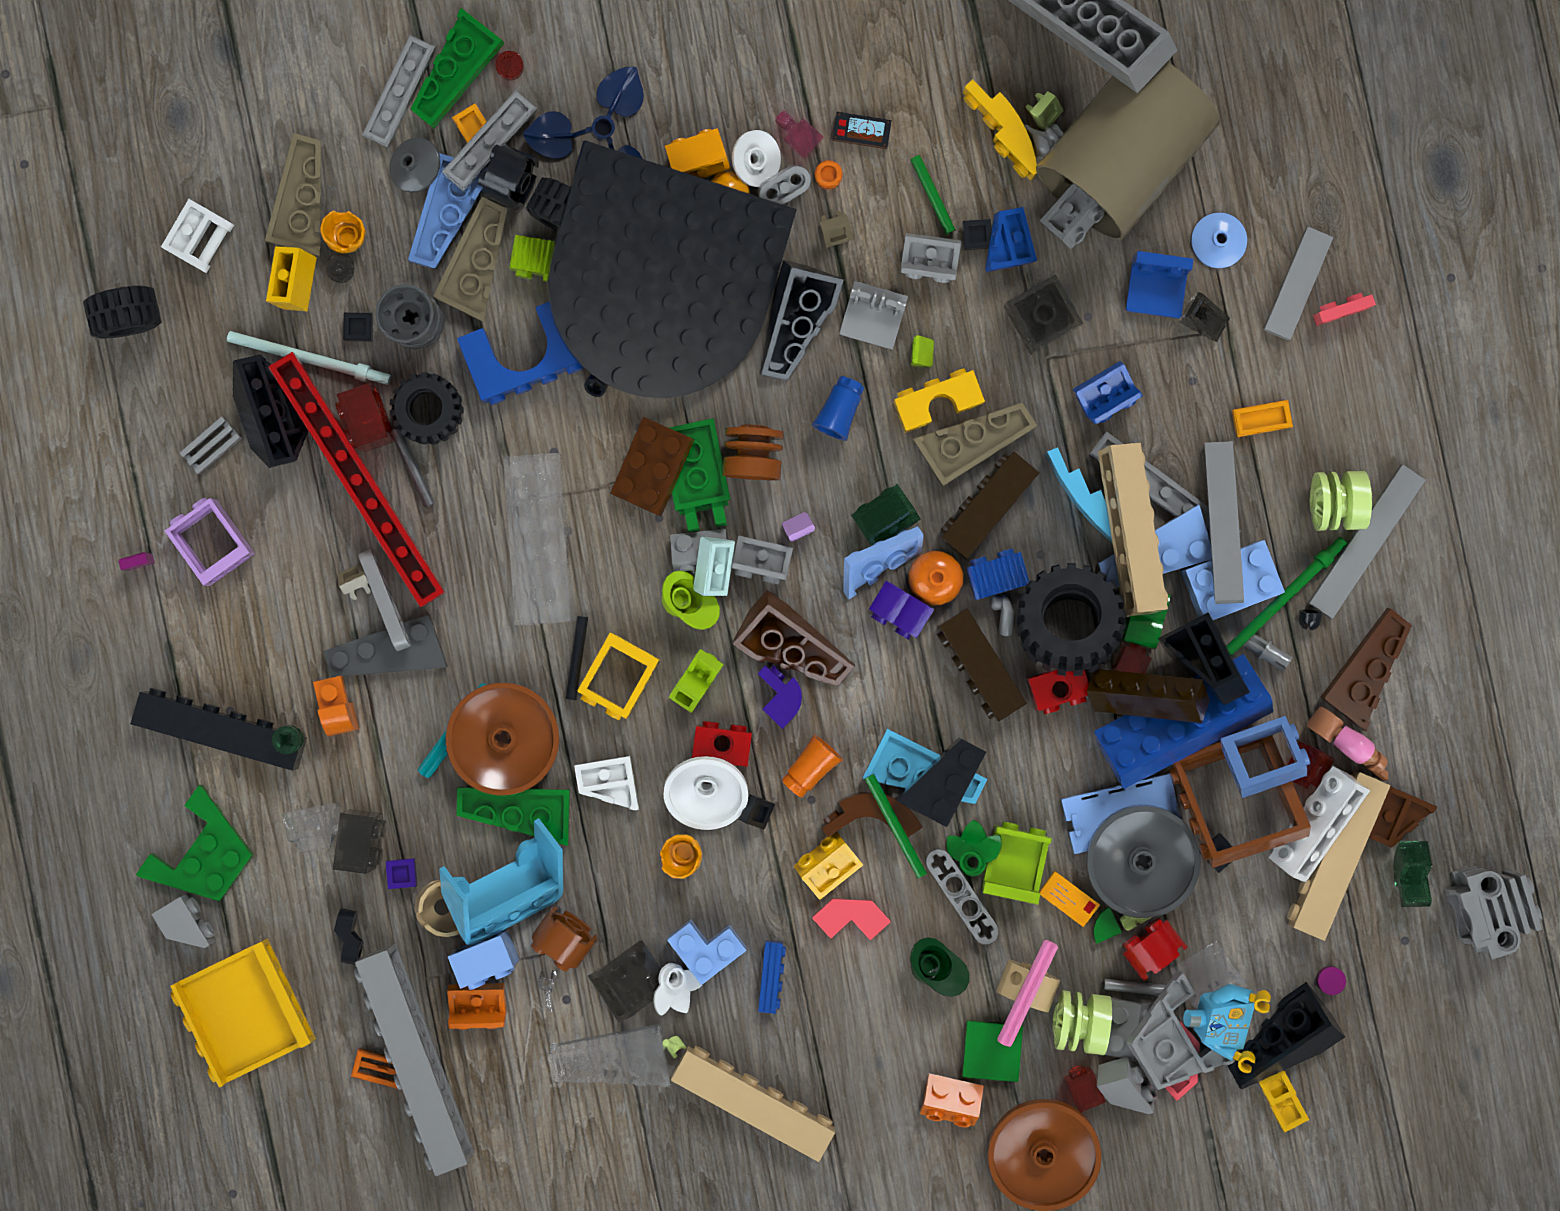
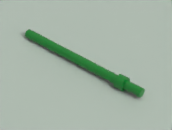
M1338 537L1326 550H1321L1313 558L1314 561L1284 589L1285 593L1278 595L1227 644L1231 655L1239 650L1321 569H1326L1334 562L1333 558L1347 545V542L1342 537Z

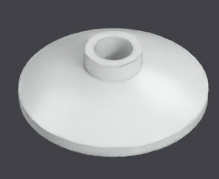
M752 130L738 138L732 152V164L738 178L749 186L759 187L762 182L778 173L781 164V154L778 144L771 135L761 130ZM751 155L753 156V162H752V163H751V160H750Z

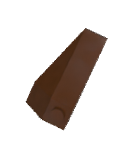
M768 590L751 607L733 640V645L754 660L763 663L765 660L777 664L779 668L785 670L790 668L805 673L807 677L838 686L855 667L852 661L796 611Z

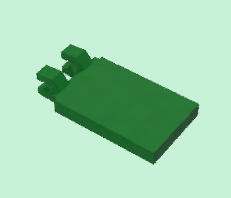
M714 418L668 427L695 439L672 491L675 511L679 512L680 516L685 515L689 533L700 531L696 512L710 509L713 510L716 527L726 526L724 506H729L728 501L731 500L727 480L723 476V461Z

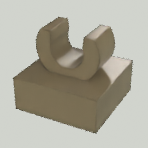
M836 211L837 217L828 220L825 215L821 217L820 227L826 248L853 240L848 217L846 214L842 215L840 211Z
M361 563L337 574L339 587L344 595L349 593L350 597L356 600L357 593L355 590L360 587L364 588L367 594L371 593L370 585Z

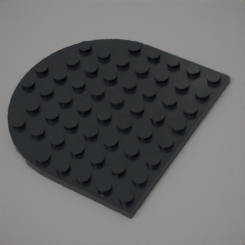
M584 140L548 266L547 287L549 289L550 311L561 340L576 361L601 382L629 394L650 398H672L700 391L716 383L743 360L761 331L797 209Z

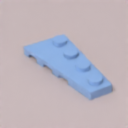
M1199 504L1155 530V534L1159 539L1158 552L1160 562L1163 565V574L1212 559L1211 543ZM1112 554L1100 561L1098 565L1100 571L1107 575L1106 582L1113 581L1117 587H1120L1115 555Z

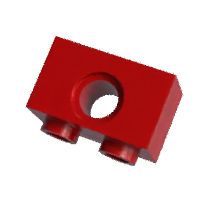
M1054 669L1050 672L1026 678L1035 710H1043L1045 715L1060 710L1059 705L1070 702V706L1086 702L1085 696H1088L1087 689L1089 683L1085 670H1083L1081 676H1074L1073 671H1066V676L1057 675L1058 670ZM1058 681H1062L1066 685V693L1062 697H1056L1052 691L1053 685Z
M703 721L702 726H696L692 758L715 757L725 760L732 765L748 767L752 732H746L747 726L730 724V729L719 728V723ZM720 735L727 736L731 742L730 748L726 751L718 750L714 744L716 737Z

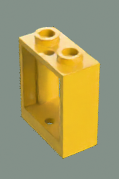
M610 632L577 692L583 694L580 699L594 707L599 703L607 708L606 714L617 720H620L621 717L627 719L660 659ZM611 646L647 666L624 708L588 689Z

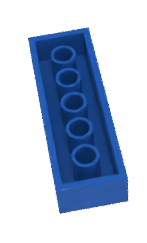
M1244 654L1235 658L1234 661L1250 693L1223 705L1206 689L1210 702L1202 723L1124 715L1094 731L1097 745L1123 789L1273 713L1272 697Z

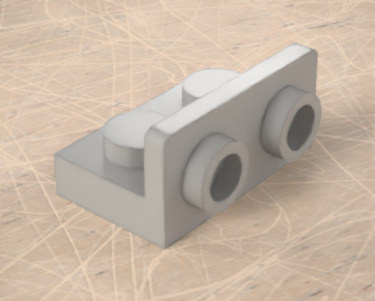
M1073 183L1043 216L1040 222L1067 247L1072 249L1084 239L1086 232L1093 224L1103 218L1105 210L1085 191Z

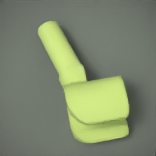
M673 1036L663 1041V1045L673 1058L678 1057L676 1052L679 1049L683 1048L685 1050L687 1048L678 1036Z

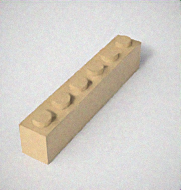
M1141 443L1110 445L1099 450L1098 457L1120 592L1124 600V610L1126 611V617L1158 613L1168 609V594L1164 588L1163 565L1160 562L1158 552L1159 539L1155 534L1153 522L1154 510L1150 503V484L1146 479L1144 467L1145 455L1142 452Z
M1352 771L1350 776L1368 788L1370 792L1306 882L1301 881L1298 893H1300L1299 899L1296 904L1293 903L1287 915V919H1290L1288 925L1325 941L1391 786L1357 771Z
M689 1046L687 1047L672 1074L671 1081L819 1162L835 1134V1127L832 1126L833 1122L829 1118L818 1114L817 1117L807 1112L808 1108L796 1100L790 1103L782 1098L783 1094L773 1087L763 1088L758 1085L759 1080L747 1073H744L742 1076L734 1072V1066L724 1060L714 1061L709 1058L710 1053L698 1046H695L694 1049Z

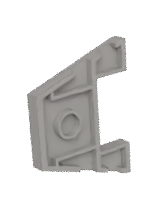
M1179 971L1170 979L1126 1042L1151 1085L1157 1090L1188 1080L1190 1076L1195 1074L1213 1071L1215 1067L1227 1066L1235 1062L1234 1059L1230 1061L1209 1047H1206L1199 1054L1197 1053L1173 1010L1195 994L1184 973Z

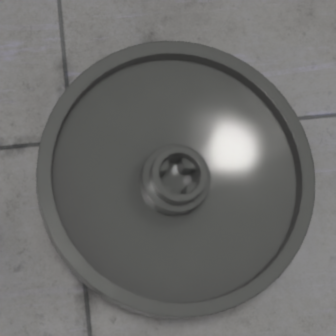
M1133 805L1112 813L1100 823L1089 842L1086 865L1093 888L1109 907L1127 916L1152 918L1169 913L1189 897L1199 877L1201 858L1199 847L1192 831L1178 816L1166 809L1153 805Z

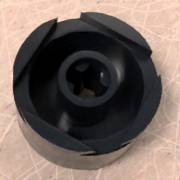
M496 144L490 153L491 161L487 170H483L479 176L478 185L483 187L484 197L518 210L517 204H524L532 192L537 178L536 175L532 174L533 167L538 168L539 161L536 157L508 145L499 146Z

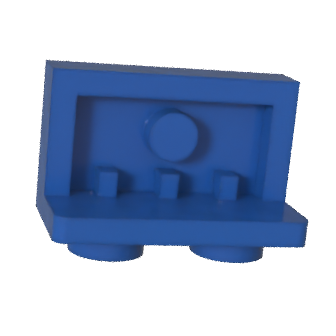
M1121 361L1072 389L1085 416L1094 424L1108 421L1114 413L1133 406L1143 396L1141 391L1135 387L1124 363Z

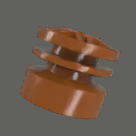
M751 424L727 427L725 436L737 438V441L725 442V447L737 450V454L724 457L723 476L747 480H781L782 461L770 458V453L782 451L783 446L772 444L771 440H783L784 431L774 430L768 426Z

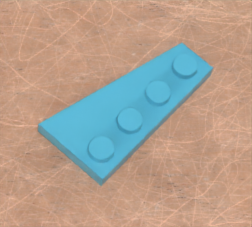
M886 729L862 779L874 773L880 783L907 788L940 755ZM975 773L961 801L975 804L987 778Z

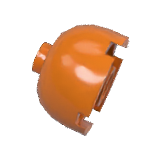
M929 551L921 554L912 562L908 572V585L911 593L919 601L927 605L941 606L951 602L959 595L963 586V571L960 563L952 555L943 551Z

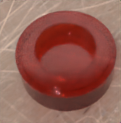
M504 51L496 59V70L503 79L512 81L522 75L524 63L518 53Z

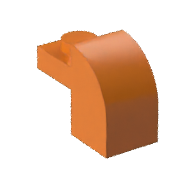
M343 676L313 682L319 706L317 711L326 735L333 736L359 730L353 702L349 703Z

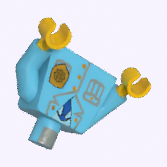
M1227 984L1213 992L1202 994L1197 1010H1185L1183 1021L1186 1027H1193L1204 1045L1230 1061L1233 1059L1239 1061V1069L1244 1073H1250L1252 1067L1243 1061L1249 1060L1255 1063V1056L1250 1051L1240 1053L1238 1049L1244 1048L1254 1008L1260 1013L1269 1012L1270 1004L1267 1002H1270L1271 995L1266 990L1253 994V990Z

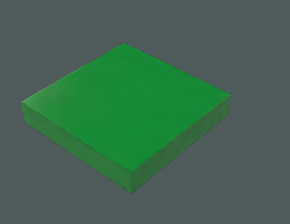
M967 1020L962 1077L1018 1082L1023 1025H1021L1012 1046L1007 1047L998 1042V1036L1004 1023Z

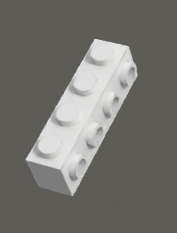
M1332 766L1330 771L1323 776L1321 784L1314 794L1306 800L1303 808L1311 825L1309 837L1274 848L1269 859L1290 876L1306 882L1370 790L1348 773Z

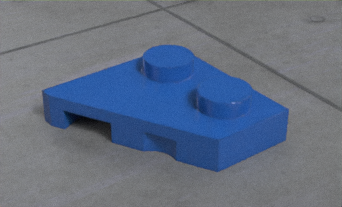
M1024 208L1009 209L994 214L985 267L986 273L1036 262L1037 257Z

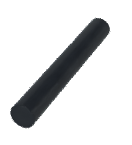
M577 616L565 699L577 700L588 617Z

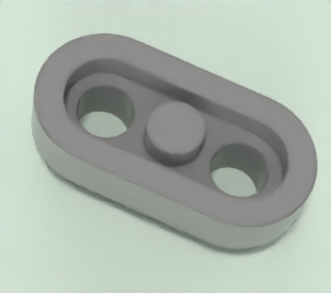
M788 166L762 182L758 187L757 196L783 205L808 189L811 182L810 174L802 166ZM798 174V182L791 183V176ZM771 188L775 189V195L768 198L766 195L767 191Z

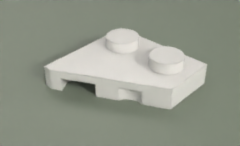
M630 756L574 765L580 794L595 797L632 810H639Z

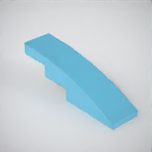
M1058 447L1046 452L1045 456L1057 480L1073 504L1091 525L1112 543L1106 501L1101 490L1090 494L1080 469L1069 473Z

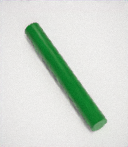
M921 155L911 158L910 161L945 234L948 235L956 231Z

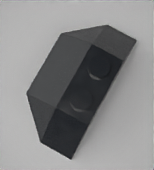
M261 354L234 360L233 399L251 450L268 468L297 461L299 452L308 434V429L268 366L271 363L266 361V358Z

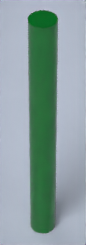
M875 774L867 776L864 780L915 876L918 879L926 875L927 872Z

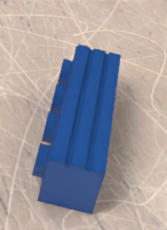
M765 940L758 1012L776 1014V1009H780L781 999H778L777 996L778 992L782 991V981H779V977L784 972V964H781V957H785L786 946H783L782 941Z

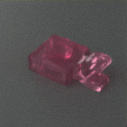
M784 110L776 117L775 122L788 133L784 141L804 159L823 139V136L804 118L797 124Z

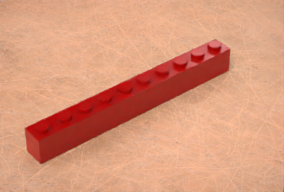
M291 352L268 366L418 605L424 607L447 593L298 356Z

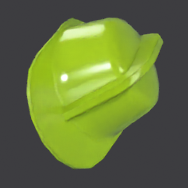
M675 571L669 574L661 590V600L665 610L672 616L679 617L692 628L703 630L712 627L720 615L717 599L714 596H702L693 590L695 577L688 572Z

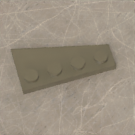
M293 133L265 242L281 247L301 248L314 256L320 257L321 140Z
M481 197L433 295V298L481 322H484L507 212L506 208Z

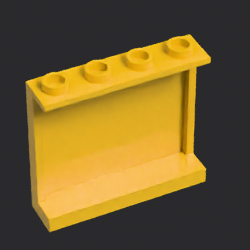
M268 938L170 986L172 989L171 998L177 1007L180 1006L184 1014L183 1023L189 1032L192 1031L197 1041L195 1042L196 1050L201 1057L205 1058L209 1066L207 1067L208 1075L212 1082L217 1083L219 1088L227 1082L299 1047L302 1048L312 1043L316 1039Z

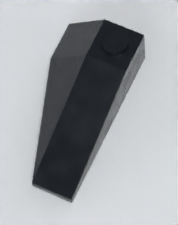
M783 260L774 292L760 370L761 375L788 380L804 356L805 349L814 335L817 336L821 330L820 326L828 314L831 315L835 309L844 279L807 265Z

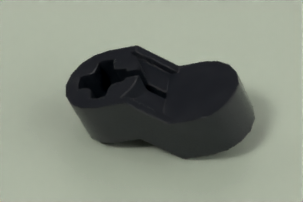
M340 908L334 932L343 942L341 963L356 966L355 962L361 958L364 945L363 940L355 932L357 911Z

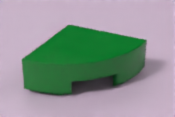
M1109 906L1099 913L1095 921L1093 938L1096 944L1122 933Z

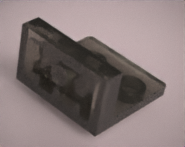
M640 940L607 965L593 971L588 977L617 1021L621 1022L632 1017L653 1001L654 993L659 986L658 977L661 968L644 942Z

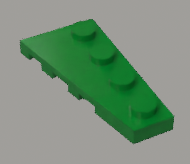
M457 787L456 816L534 836V821L540 819L558 844L569 846L570 789L529 788L512 795H492L481 792L473 787Z

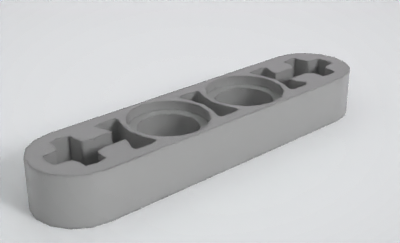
M371 548L359 553L361 565L395 649L398 652L410 647L411 643L375 552Z
M941 848L931 850L926 856V865L966 926L979 943L990 944L994 942L998 936V927L957 865L945 850ZM935 854L939 857L943 855L946 857L943 864L947 870L951 866L954 868V871L946 873L942 879L938 877V875L943 874L938 866H931V863L934 862L933 856ZM951 877H958L962 881V887L957 892H950L946 887V882ZM967 900H973L977 903L978 909L973 915H965L962 912V905ZM982 913L986 915V917L980 918L986 927L992 926L990 930L991 936L988 938L985 935H978L981 929L976 922L973 926L969 923L978 919Z

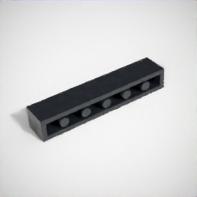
M150 688L149 692H139L131 725L291 771L298 770L307 741V737L300 735L301 730L287 726L284 727V730L273 727L274 723L258 718L256 723L246 720V714L231 711L230 715L221 713L218 706L204 703L203 707L193 704V699L177 695L176 699L166 697V691L156 688Z

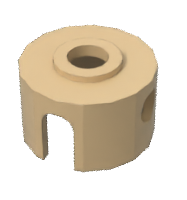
M440 880L431 881L421 889L416 897L414 906L416 919L422 928L436 936L450 937L458 935L459 931L450 912L445 915H439L435 912V903L439 899H443V896L441 894Z
M1008 959L996 992L1015 1001L1032 965ZM1046 972L1030 1007L1049 1012L1060 979Z

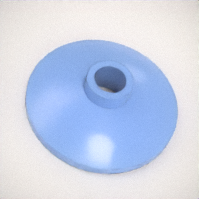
M1212 213L1202 218L1196 224L1191 236V245L1195 256L1206 266L1226 268L1235 264L1243 256L1247 246V234L1241 222L1234 216L1226 213ZM1218 234L1225 236V243L1221 244L1217 241L1216 237Z

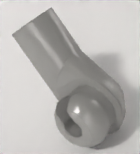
M1003 594L1002 596L994 595L991 600V608L993 610H1000L1001 614L998 633L1003 636H1011L1015 617L1011 602Z

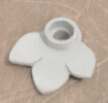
M668 963L660 970L658 977L659 986L653 998L657 1013L663 1015L670 1007L679 1012H688L690 991H694L702 986L689 969L683 970L678 964Z

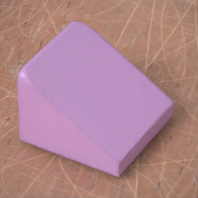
M806 512L782 523V527L791 542L815 530Z

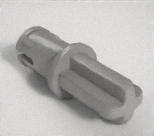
M1256 634L1243 645L1257 654L1259 660L1261 658L1282 672L1293 658L1272 645L1271 640L1267 642Z

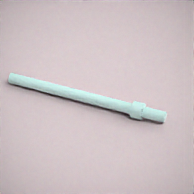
M232 331L227 336V342L282 357L294 352L301 362L355 376L356 380L364 382L371 380L385 385H389L391 380V374L373 370L369 365L361 363L354 365Z

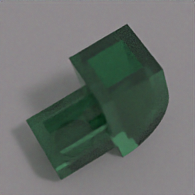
M1428 841L1399 842L1396 848L1393 865L1394 883L1399 889L1401 907H1430L1432 903L1428 881L1432 862Z

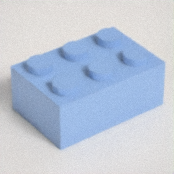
M1265 540L1257 541L1241 548L1244 603L1215 604L1212 559L1180 571L1198 617L1209 612L1212 619L1215 620L1285 593Z

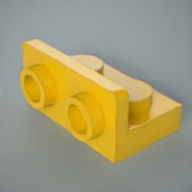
M835 832L830 837L824 838L820 845L810 853L804 854L794 865V868L820 900L861 868L863 864L839 833Z

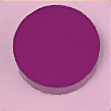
M1325 966L1318 972L1316 983L1318 988L1324 993L1336 995L1345 988L1346 977L1337 967Z

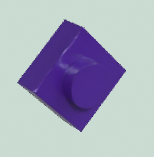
M415 858L386 861L388 889L418 886Z

